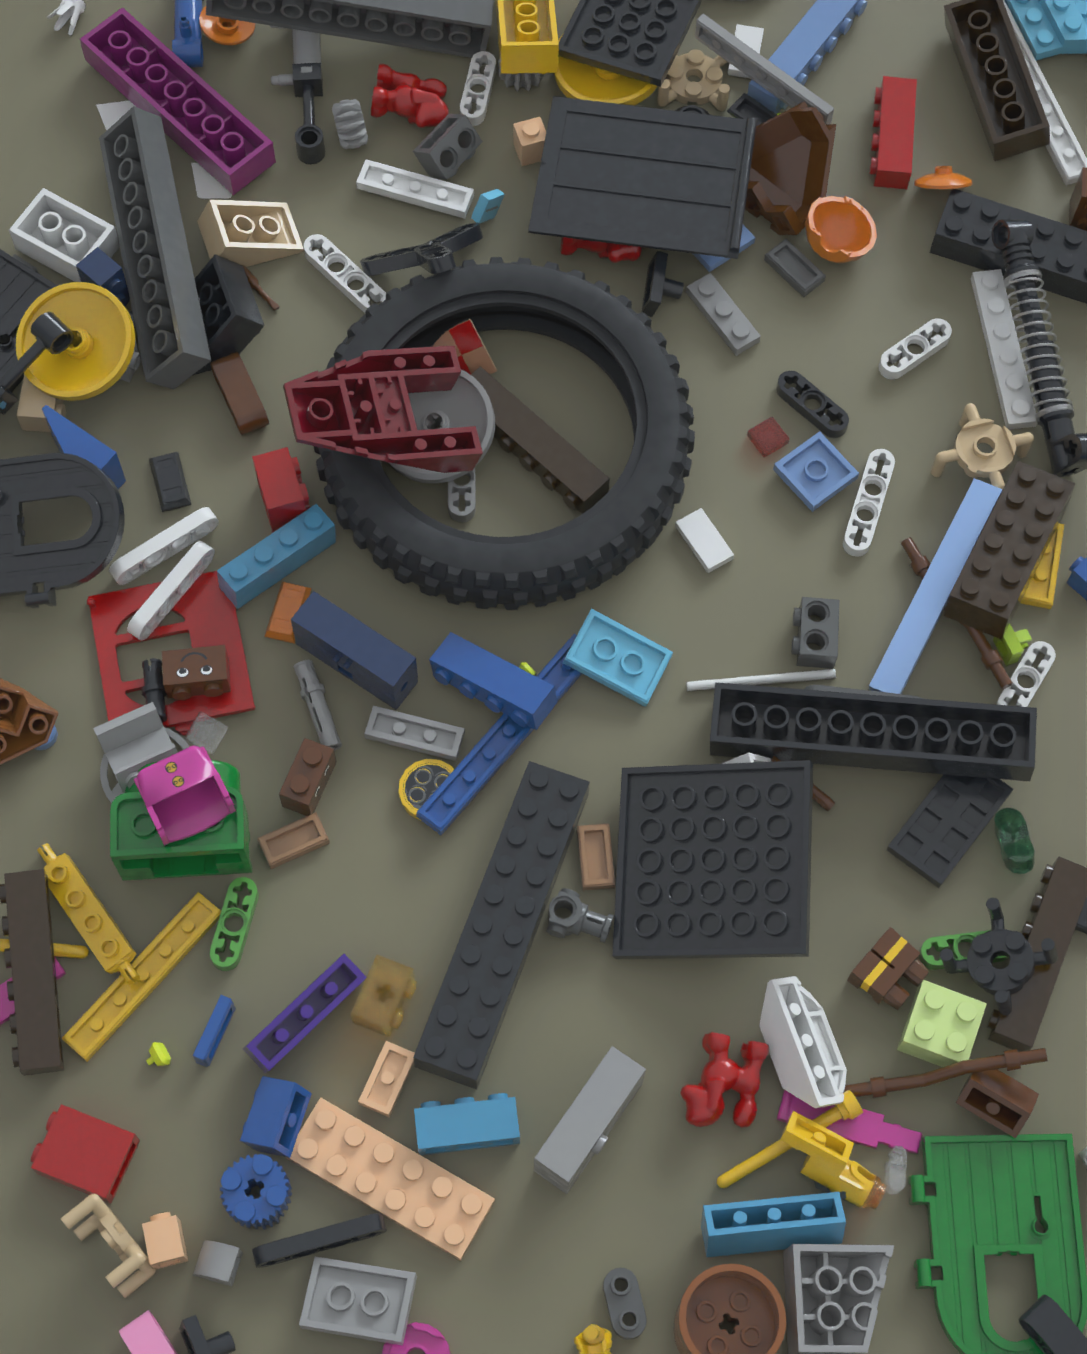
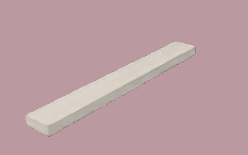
M1003 0L1050 125V144L1046 145V148L1065 185L1076 183L1082 168H1087V158L1005 0Z

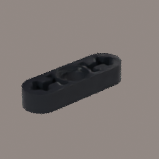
M785 371L779 376L776 389L779 397L826 436L838 438L845 434L849 417L840 406L796 371ZM786 383L788 385L795 383L796 387H790L789 389L785 388ZM807 399H816L821 407L811 410L805 406L804 402ZM838 419L840 421L839 425L834 424L831 426L829 424L830 420L834 422Z

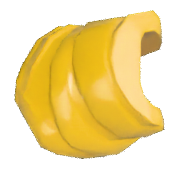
M591 1324L582 1333L574 1337V1344L579 1350V1354H611L612 1333L598 1325Z

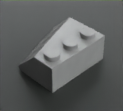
M792 1244L783 1251L788 1354L868 1353L878 1313L877 1307L881 1291L885 1285L886 1271L889 1259L892 1257L894 1245Z

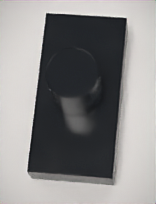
M661 251L655 253L648 265L642 312L649 317H653L660 306L662 295L679 300L684 287L683 282L665 278L668 253Z
M196 1315L182 1320L179 1330L189 1354H229L236 1350L229 1331L206 1340Z

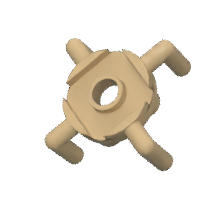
M697 49L680 56L676 55L662 86H658V105L664 107L675 99L684 104H688V101L697 102V105L710 102L719 111H725L728 106L730 87L727 84H721L723 73L720 67L725 65L727 61L719 55L712 59ZM689 76H697L701 80L699 82H690L687 78Z
M969 403L965 406L959 422L962 429L956 437L954 449L942 451L936 455L931 474L934 477H940L943 474L946 463L957 461L969 477L990 478L991 484L1003 491L1005 483L1001 474L1009 469L1014 459L1015 451L1016 455L1020 458L1027 456L1034 436L1030 432L1013 435L1004 425L1001 427L994 424V420L980 419L976 406ZM987 443L992 447L993 451L983 453L978 449L977 445Z
M90 1194L60 1219L70 1229L93 1211L94 1214L73 1231L82 1242L98 1229L109 1246L116 1251L123 1263L105 1278L113 1288L120 1284L117 1289L126 1298L155 1274L156 1268L150 1266L146 1254L134 1241L112 1210L97 1194Z

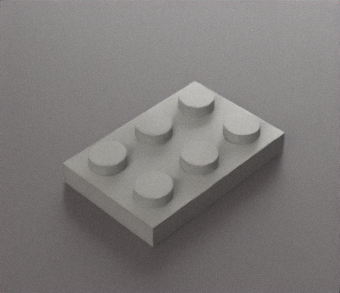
M315 1256L299 1326L301 1329L403 1346L417 1275L415 1272Z

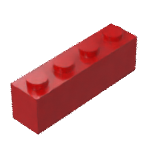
M883 76L881 87L875 88L874 104H878V110H874L872 127L877 128V134H872L871 151H875V157H871L869 174L874 175L873 186L908 189L912 174L917 79Z

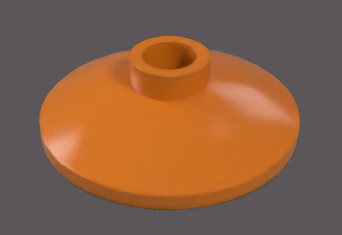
M206 6L200 13L199 22L202 32L206 37L218 44H241L247 41L254 33L255 23L206 15Z
M936 166L935 173L916 179L914 185L926 189H958L971 186L972 179L958 173H953L952 166Z

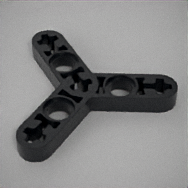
M478 222L465 224L424 244L363 258L360 261L363 272L367 276L415 266H421L431 274L451 270L456 267L452 253L483 238L480 224Z

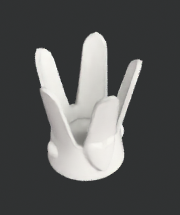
M62 0L60 6L48 15L47 18L50 19L56 14L60 15L54 26V30L58 31L71 17V25L68 32L71 36L78 17L84 12L86 5L83 0Z

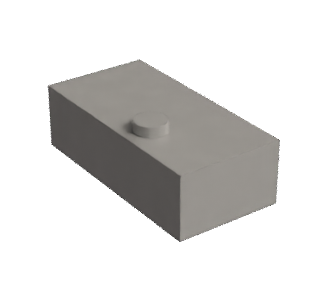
M612 1046L535 1156L534 1172L568 1194L594 1154L598 1155L609 1139L607 1135L642 1086L646 1069Z

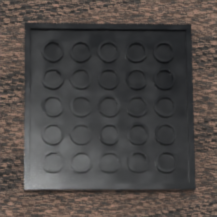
M811 760L622 768L612 956L615 959L809 957L813 763Z

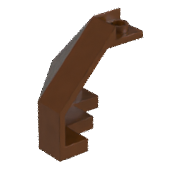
M804 101L756 126L745 210L756 218L761 215L771 222L770 229L778 235H798L805 228V221L811 204L819 197H826L836 124H825L824 118L817 108L808 107Z

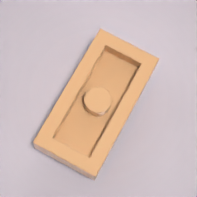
M386 1041L358 1100L359 1105L390 1117L414 1064L413 1057L415 1053Z

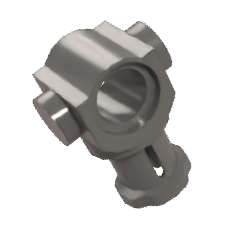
M566 888L561 889L558 896L553 898L549 904V924L546 932L558 938H565V936L571 934L579 935L580 932H584L600 938V942L605 943L614 915L609 914L605 916L588 910L589 905L580 901V895L577 892ZM559 908H567L572 915L566 919H560L555 915V911Z

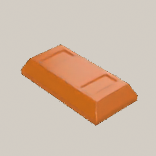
M282 581L265 637L295 644L291 618L310 596L312 588Z

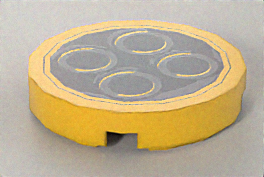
M424 759L413 763L404 771L399 781L398 793L403 807L410 816L420 820L416 817V812L452 773L454 769L451 765L438 759Z

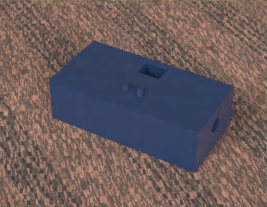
M313 591L291 618L296 645L395 710L398 709L418 683L416 657Z

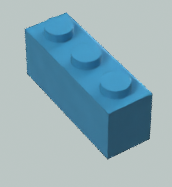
M506 1093L489 1095L488 1100L475 1101L473 1097L458 1098L454 1100V1104L441 1105L440 1101H429L422 1103L421 1108H414L419 1155L520 1144L515 1097L508 1098Z

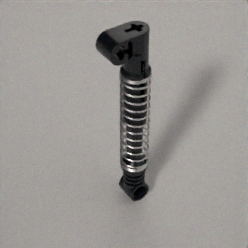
M999 220L992 229V242L997 249L1001 250L1004 266L1006 267V273L1003 276L1004 286L1008 289H1015L1007 298L1017 299V303L1010 306L1011 310H1020V313L1015 315L1012 320L1022 321L1023 323L1017 326L1015 331L1025 332V335L1020 337L1018 342H1027V346L1022 348L1020 353L1026 356L1023 364L1028 365L1029 370L1025 374L1030 376L1031 381L1028 383V386H1033L1034 391L1030 396L1036 399L1033 408H1038L1035 417L1037 424L1043 429L1053 475L1058 477L1071 476L1087 469V433L1075 434L1072 422L1075 415L1072 401L1067 399L1070 391L1064 388L1067 379L1061 376L1065 369L1059 366L1062 358L1056 355L1059 351V346L1054 344L1057 336L1054 333H1050L1054 329V324L1048 322L1052 314L1045 311L1049 307V303L1043 300L1046 292L1040 289L1044 285V281L1041 279L1040 267L1035 265L1033 254H1031L1032 249L1030 245L1034 236L1033 227L1027 220ZM1040 281L1041 285L1036 288L1035 283ZM1037 291L1043 292L1042 298L1038 299ZM1039 302H1044L1046 307L1041 310ZM1042 313L1049 315L1045 321L1043 320ZM1045 324L1051 325V329L1047 332ZM1047 335H1052L1054 339L1048 340Z

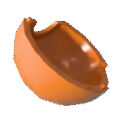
M836 196L819 197L811 204L805 221L806 235L811 248L821 258L834 263L857 261L874 247L877 238L876 225L869 212L857 201L853 200V198L847 196L844 198Z

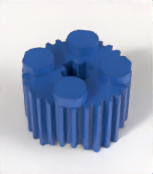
M254 1154L253 1158L247 1155L245 1160L241 1157L239 1158V1163L234 1161V1166L228 1167V1170L222 1175L220 1182L222 1185L220 1188L222 1204L229 1216L236 1223L239 1222L241 1226L246 1225L249 1229L252 1226L255 1229L262 1227L264 1230L267 1225L273 1227V1222H280V1216H284L283 1211L288 1210L287 1204L291 1203L289 1196H292V1187L283 1167L279 1166L277 1161L273 1162L269 1156ZM259 1186L260 1188L263 1186L264 1188L260 1190L261 1197L254 1199L253 1195L248 1197L253 1187Z

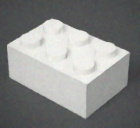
M45 188L39 192L9 229L16 250L74 282H81L76 264L95 248L99 247L111 258L120 247L115 226Z

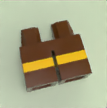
M889 927L872 947L871 951L853 969L847 981L857 989L861 987L869 993L878 1005L883 1000L888 1005L899 1010L910 996V993L898 984L899 980L904 976L913 985L918 987L930 971L917 959L920 952L893 928Z

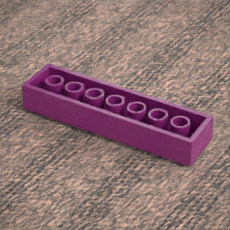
M123 7L80 38L85 61L137 108L160 116L164 133L233 196L276 163L273 142Z

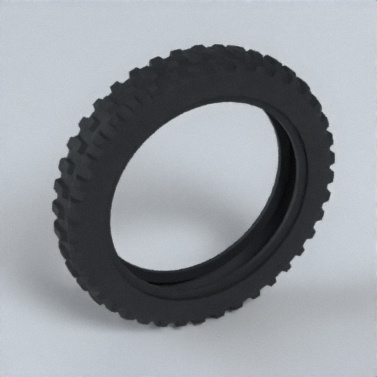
M491 257L489 264L478 265L474 259L464 260L462 266L454 267L452 270L437 273L427 278H424L422 275L411 278L409 284L403 286L401 290L393 288L387 292L386 299L379 305L372 304L365 311V315L351 325L347 330L348 337L337 346L334 351V357H331L326 369L334 367L335 363L342 360L349 361L359 357L363 352L369 350L433 347L445 331L469 319L473 322L477 332L489 330L533 332L554 338L576 348L602 368L621 393L628 408L634 433V445L630 458L619 479L609 492L592 508L579 517L553 529L514 537L477 535L444 525L421 512L403 497L391 483L379 460L314 446V452L321 455L316 460L320 481L327 482L324 493L328 503L337 506L336 516L343 529H351L355 544L360 549L367 548L373 554V562L383 570L387 568L392 569L395 579L401 583L413 582L419 585L421 593L428 596L445 595L448 603L459 605L460 602H475L476 607L480 609L496 608L498 604H504L506 610H518L519 606L527 605L530 602H533L535 607L546 606L547 603L557 601L559 596L566 601L575 598L576 593L584 591L586 587L593 590L611 579L612 574L617 576L622 573L626 566L636 558H639L645 552V549H648L655 542L663 530V526H666L671 519L675 507L674 504L680 503L684 493L685 484L683 478L689 476L692 460L687 457V454L693 452L695 432L689 429V426L694 421L693 407L686 403L689 396V387L685 379L679 378L680 364L675 355L668 354L666 350L667 340L662 333L653 332L651 329L652 320L645 313L637 314L632 310L631 300L624 295L615 297L611 294L608 284L600 280L593 284L585 280V273L576 269L566 273L559 270L557 263L548 261L542 267L532 265L530 258L519 257L517 262L504 263L502 257Z

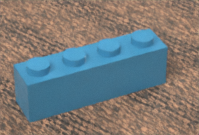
M317 504L313 505L218 569L219 588L234 606L239 609L336 543L335 524Z
M839 1192L703 1205L701 1221L706 1257L783 1250L792 1244H841L846 1226Z

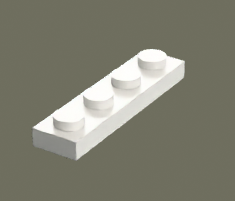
M367 159L356 181L357 189L464 219L474 197V189Z

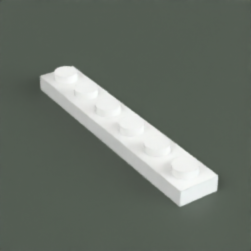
M997 269L972 272L970 279L1005 426L1009 430L1035 427L1037 424L1036 411L1033 408L1034 403L1030 396L1031 391L1028 386L1027 375L1025 374L1026 370L1022 354L1020 353V345L1014 321L1012 320L1013 317L1004 286L1002 271Z

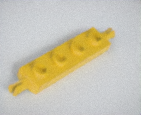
M48 843L41 845L44 849L39 847L37 852L46 863L43 869H45L48 876L49 889L104 970L109 974L120 971L128 985L134 984V980L138 981L140 979V976L130 964L137 954L71 857L66 853L56 856Z

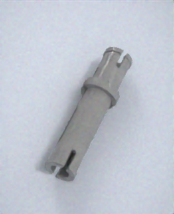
M309 659L300 661L293 668L302 689L300 691L301 698L308 705L320 743L333 748L335 751L342 746L325 700L324 693L326 691L324 685L318 680L313 661Z

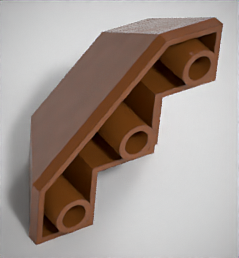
M1 678L0 765L47 743L59 714L58 711L25 689Z

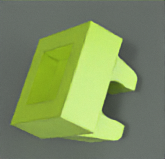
M1009 624L1002 640L996 637L993 639L1006 667L1017 663L1024 650L1029 647L1028 642L1032 641L1027 629L1014 632L1011 624Z

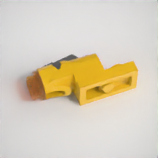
M793 1111L780 1140L789 1144L792 1148L807 1154L800 1173L812 1179L815 1187L827 1193L839 1192L842 1200L850 1202L859 1208L863 1207L866 1209L869 1206L875 1210L883 1198L887 1185L880 1182V1177L869 1172L856 1161L849 1159L854 1143Z

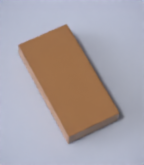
M316 812L257 838L270 869L330 843Z
M609 824L577 826L583 891L615 888Z

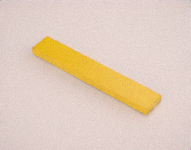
M197 892L131 963L140 979L138 981L134 980V984L128 985L121 974L61 1038L63 1042L88 1062L220 918L221 910L201 893Z

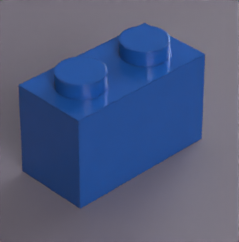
M262 1076L259 1087L254 1094V1101L248 1119L244 1123L240 1141L256 1151L290 1158L312 1093L295 1082Z

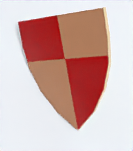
M471 319L445 331L433 346L454 345L461 370L470 375L480 366L489 374L497 372V368Z

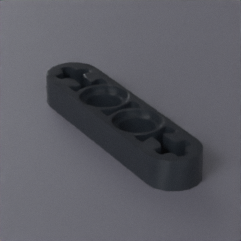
M374 1213L266 1243L252 1249L256 1268H263L375 1237L385 1233L387 1229L383 1213Z

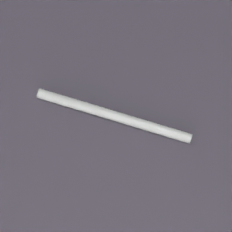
M835 669L691 681L686 682L687 691L715 689V682L763 685L836 678Z

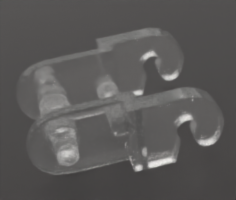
M901 1146L893 1147L892 1151L888 1153L889 1161L885 1162V1189L891 1195L900 1193L906 1183L907 1152Z

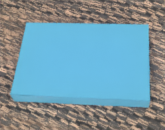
M591 608L563 664L646 707L673 652Z

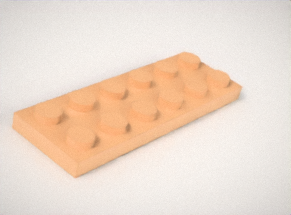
M321 1097L299 1131L291 1157H286V1159L376 1212L383 1213V1216L460 1261L495 1202V1198Z

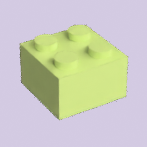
M923 980L916 991L897 1050L940 1067L969 1060L987 1003Z

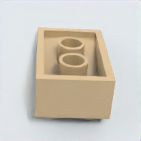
M209 200L197 221L210 259L216 254L248 267L302 253L303 246L287 203Z

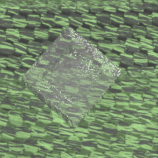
M199 712L184 740L198 747L204 746L207 753L213 755L229 727L207 714Z

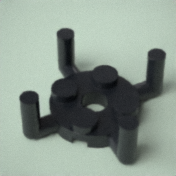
M989 898L986 906L991 919V931L977 935L972 940L967 959L956 960L953 951L948 948L940 952V957L947 973L969 972L972 980L978 986L994 995L999 1012L1006 1016L1012 1012L1011 994L1021 990L1029 978H1032L1035 966L1056 963L1058 954L1055 943L1050 938H1046L1041 942L1042 952H1033L1030 944L1020 932L1005 929L1004 916L999 900L997 898ZM998 956H1006L1010 959V963L1006 968L997 969L992 966L993 960Z

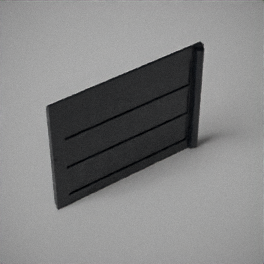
M553 96L528 233L738 259L757 118L747 117V119Z

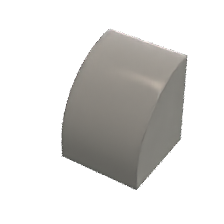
M205 1240L203 1241L193 1276L232 1287L243 1252L239 1247Z

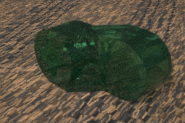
M1003 808L994 817V830L999 841L1002 858L1006 867L1011 872L1025 874L1031 871L1035 864V851L1030 840L1027 823L1022 813L1017 809Z

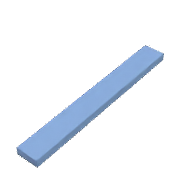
M973 479L869 684V690L902 694L947 605L949 594L1002 493V489L978 479Z

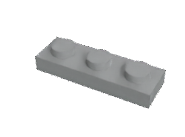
M711 273L687 286L686 293L736 356L760 342L761 335Z
M373 705L364 735L366 739L457 761L465 728Z

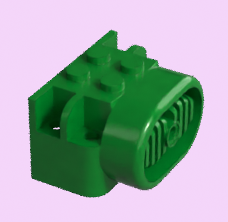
M211 760L233 801L236 812L229 814L217 824L196 835L170 842L165 846L153 824L135 782L130 789L127 786L125 793L117 796L110 808V857L121 879L125 881L252 873V864L249 858V820L241 795L240 772L229 763ZM152 762L144 765L138 770V772L157 762Z

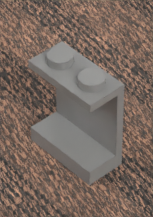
M153 702L93 728L123 793H125L127 786L129 789L134 783L133 779L137 777L138 770L141 767L152 762H159L178 753L175 744H172Z

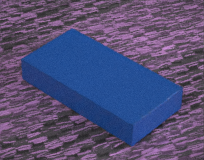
M220 995L194 1051L193 1058L197 1064L204 1067L210 1066L236 1009L231 998Z

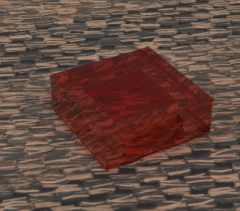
M773 417L768 418L747 432L748 438L763 457L789 443V437Z

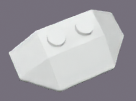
M796 976L770 980L767 982L759 1027L765 1043L769 1045V1053L782 1088L814 1108L842 1103L844 1101L843 1091L846 1083L847 1069L822 1006L809 991L801 986V982Z

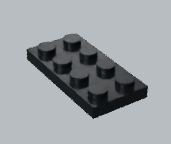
M943 774L886 850L940 888L1012 793L1013 788L1000 779Z

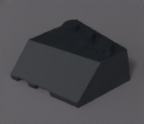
M215 254L195 277L211 356L210 362L236 352L240 355L265 326L243 266ZM210 362L193 375L211 371Z

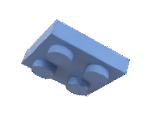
M820 431L776 462L773 467L778 476L812 512L857 480L859 472Z

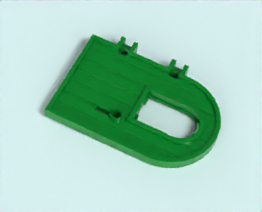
M1072 1133L1018 1134L1016 1138L1011 1135L924 1136L922 1138L925 1176L911 1175L907 1179L908 1185H911L909 1205H927L931 1259H916L914 1261V1268H917L918 1276L915 1286L916 1289H933L938 1320L952 1345L960 1354H1044L1030 1337L1018 1342L1009 1341L998 1335L991 1325L984 1255L1001 1256L1003 1253H1008L1011 1256L1033 1254L1037 1300L1042 1295L1052 1298L1083 1333L1087 1321V1275ZM934 1184L935 1196H925L924 1185ZM1034 1197H1039L1041 1216L1039 1223L1043 1226V1233H1039L1035 1229L1037 1218L1035 1216ZM941 1267L942 1280H932L931 1268Z

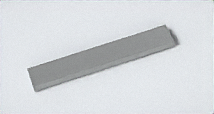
M704 13L697 19L695 38L789 107L793 108L805 101L808 107L817 108L822 114L825 124H831L834 108Z

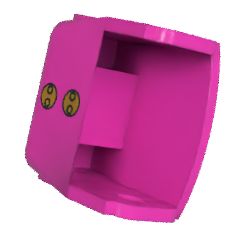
M190 746L142 769L137 777L133 779L164 846L170 842L196 835L217 824L229 814L236 812L233 801L204 746Z

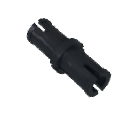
M152 658L150 659L151 666H149L148 660L142 662L144 675L142 696L146 698V704L154 703L160 719L164 723L167 721L165 696L167 694L163 686L162 661Z

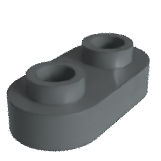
M615 1268L606 1275L603 1283V1291L612 1329L622 1339H635L642 1334L646 1326V1314L638 1281L630 1270ZM622 1279L626 1281L627 1289L625 1291L616 1290L614 1286L616 1280ZM632 1314L636 1319V1323L633 1326H626L622 1320L624 1315Z

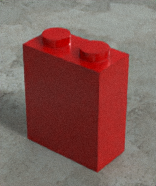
M61 1104L58 1111H53L47 1121L46 1130L48 1132L43 1143H38L31 1155V1162L33 1164L31 1168L41 1176L85 1194H97L103 1201L111 1204L140 1140L132 1132Z

